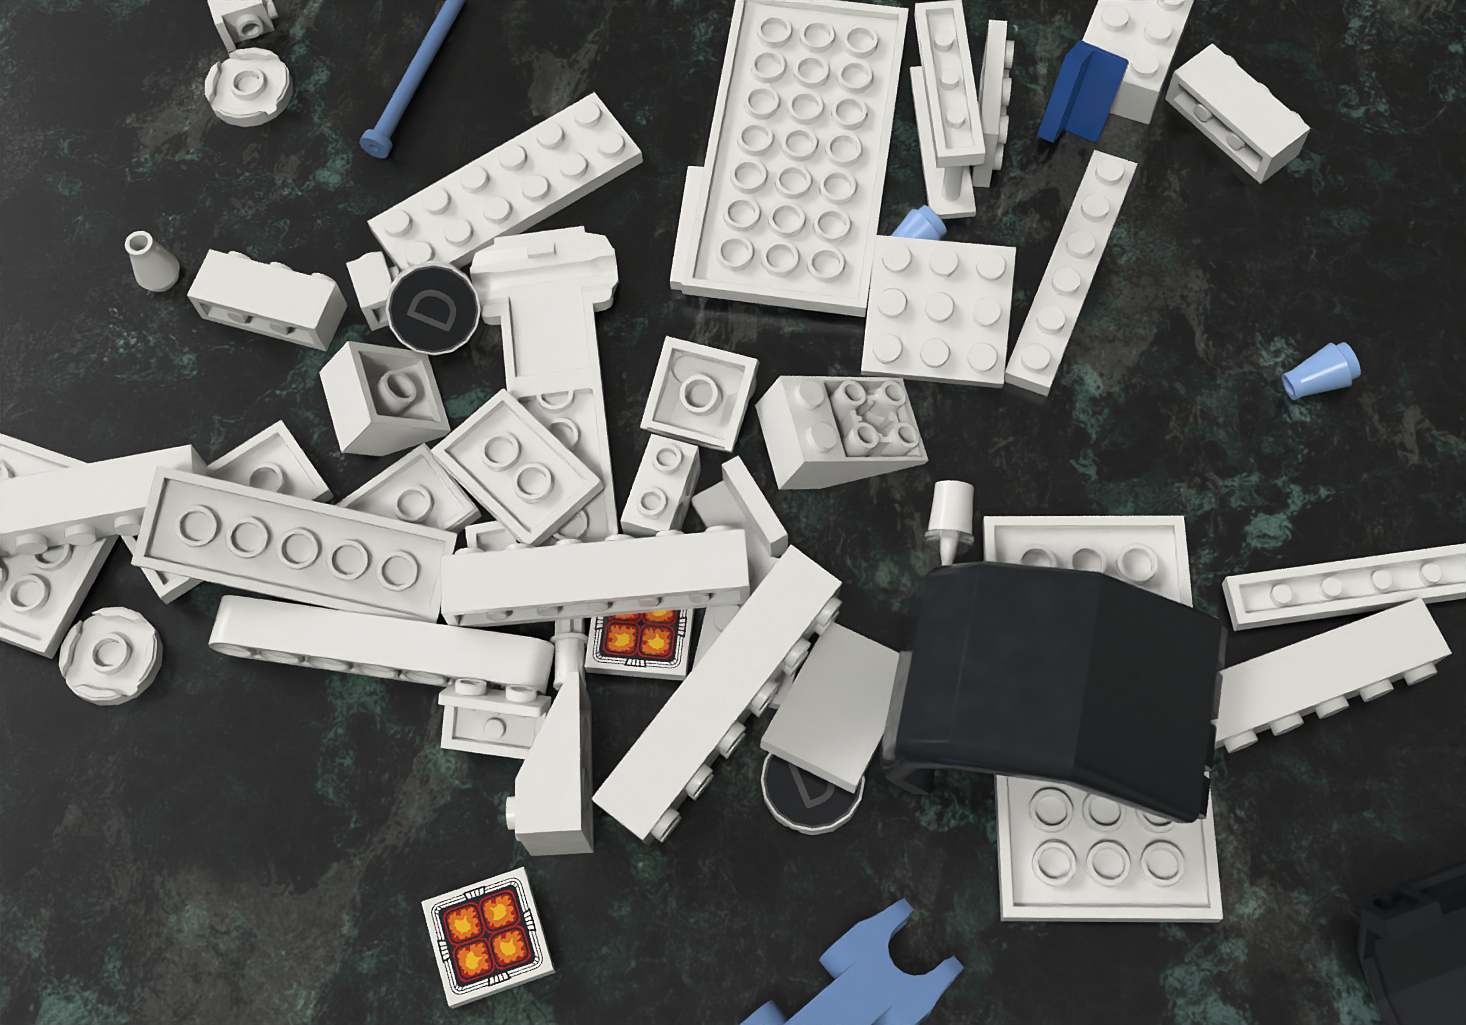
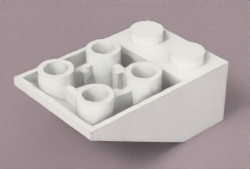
M780 376L755 405L779 490L822 489L922 465L928 461L902 378Z

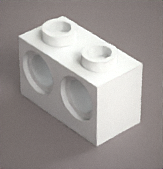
M651 434L620 520L624 534L634 538L655 537L658 532L665 530L681 531L701 473L698 446Z

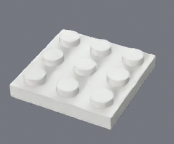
M876 235L861 375L1002 388L1004 384L1016 247Z

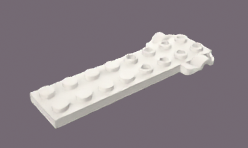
M584 226L494 238V245L474 254L470 275L472 284L478 293L481 308L480 314L483 321L490 325H501L507 392L601 479L603 489L539 547L555 546L556 542L564 539H579L584 543L605 541L607 537L619 534L595 312L610 308L614 301L613 295L617 284H619L615 249L612 248L605 235L586 233Z

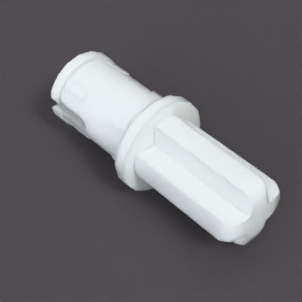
M585 618L555 621V635L550 638V643L555 646V681L553 682V687L557 691L560 690L568 672H579L586 688L585 649L587 648L589 637L585 635Z

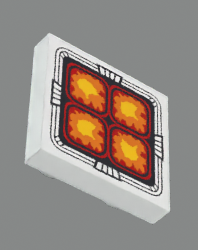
M695 608L591 617L585 659L586 672L684 681L687 678Z
M524 867L421 902L448 1006L452 1009L556 973L527 870Z

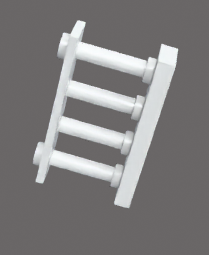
M962 0L915 3L914 16L922 66L910 67L909 74L928 207L940 219L974 217L976 215V207L969 165L984 164L986 151Z

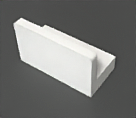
M739 456L723 463V481L698 493L691 499L692 505L706 529L719 525L730 526L734 530L745 529L746 551L748 553L775 558L783 555L788 549V534Z

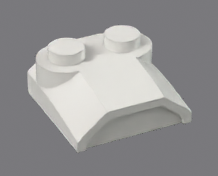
M666 336L640 428L671 439L733 453L749 399L756 390V374L760 362L755 358Z

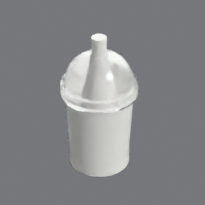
M948 480L935 483L928 531L925 532L924 542L927 543L930 555L936 561L942 562V565H950L964 560L970 548L974 546V536L972 535L974 487L965 482Z

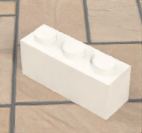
M1213 43L1173 72L1165 100L1260 184L1299 155L1311 128L1304 123L1303 119L1296 112L1290 111L1276 99L1265 85L1254 80L1238 66L1231 56L1225 55Z
M210 249L187 294L203 319L326 352L347 308V303L337 283L330 277L320 273H313L310 276L295 272L288 266L277 262H271L268 265L253 261L246 255L235 251H230L226 254Z

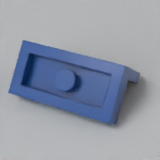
M1079 40L1065 56L1037 136L1053 143L1066 130L1092 142H1097L1109 117L1129 61Z

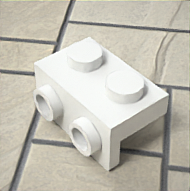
M471 678L457 679L455 684H450L439 693L438 704L445 705L441 748L526 759L551 706V697L537 695V689L534 687L510 685L506 687V691L486 688L487 683L485 681Z

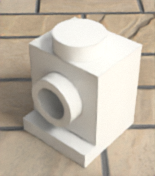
M207 0L215 26L228 52L237 50L235 46L237 42L275 31L272 19L279 16L273 0Z
M382 251L370 252L346 264L360 307L373 331L389 325L385 307L388 290L400 272L397 266L388 268Z

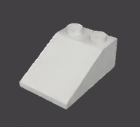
M568 672L515 779V796L507 797V827L509 830L515 829L516 840L522 842L531 856L594 853L593 801L591 800L593 797L591 700L579 672Z

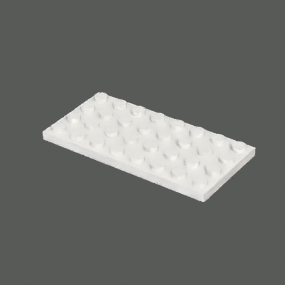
M839 0L735 1L683 274L682 294L865 317L875 236L878 230L909 8Z
M984 516L983 518L984 561L1098 571L1193 608L1184 516ZM1205 771L1204 775L1209 778V772ZM994 774L1001 921L1220 922L1223 919L1211 789L1209 791L1206 819H1196L1193 823L1187 824L1176 823L1065 784Z

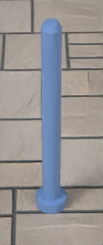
M466 0L445 1L374 130H366L360 139L361 147L370 155L378 158H386L393 147L390 137Z

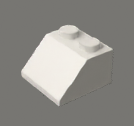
M347 341L319 372L341 453L384 456L444 437L451 431L428 354L418 353L413 350Z

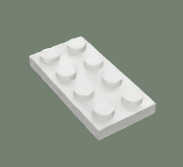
M282 420L207 466V476L219 480L325 503L334 497ZM138 535L121 536L131 553L134 554ZM141 567L156 593L166 605L203 582L202 580Z

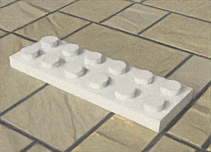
M594 92L367 222L374 236L395 266L398 267L399 272L413 265L431 260L449 263L460 269L473 261L476 252L494 245V238L522 233L642 163V152Z
M157 465L131 564L335 610L436 624L441 606L440 556L453 555L457 533Z

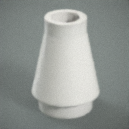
M137 231L130 234L125 241V248L129 253L138 284L145 289L155 292L166 291L173 287L179 277L180 267L177 258L153 240L149 233Z

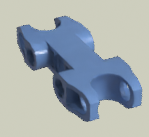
M903 898L879 914L858 922L820 957L819 961L835 980L792 1018L788 1019L777 1004L770 1000L740 1025H919L929 1016L938 999L961 974L964 967L954 955L944 960L934 970L925 975L913 976L906 974L894 965L889 956L888 943L895 933L907 924L914 911L911 905Z

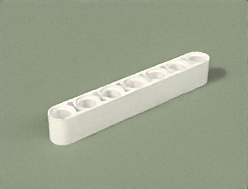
M234 595L222 597L208 643L209 647L215 651L242 658L443 687L455 684L457 679L471 678L485 681L487 683L486 688L506 691V687L510 685L534 687L537 689V695L542 696L546 694L555 650L553 644L533 637Z

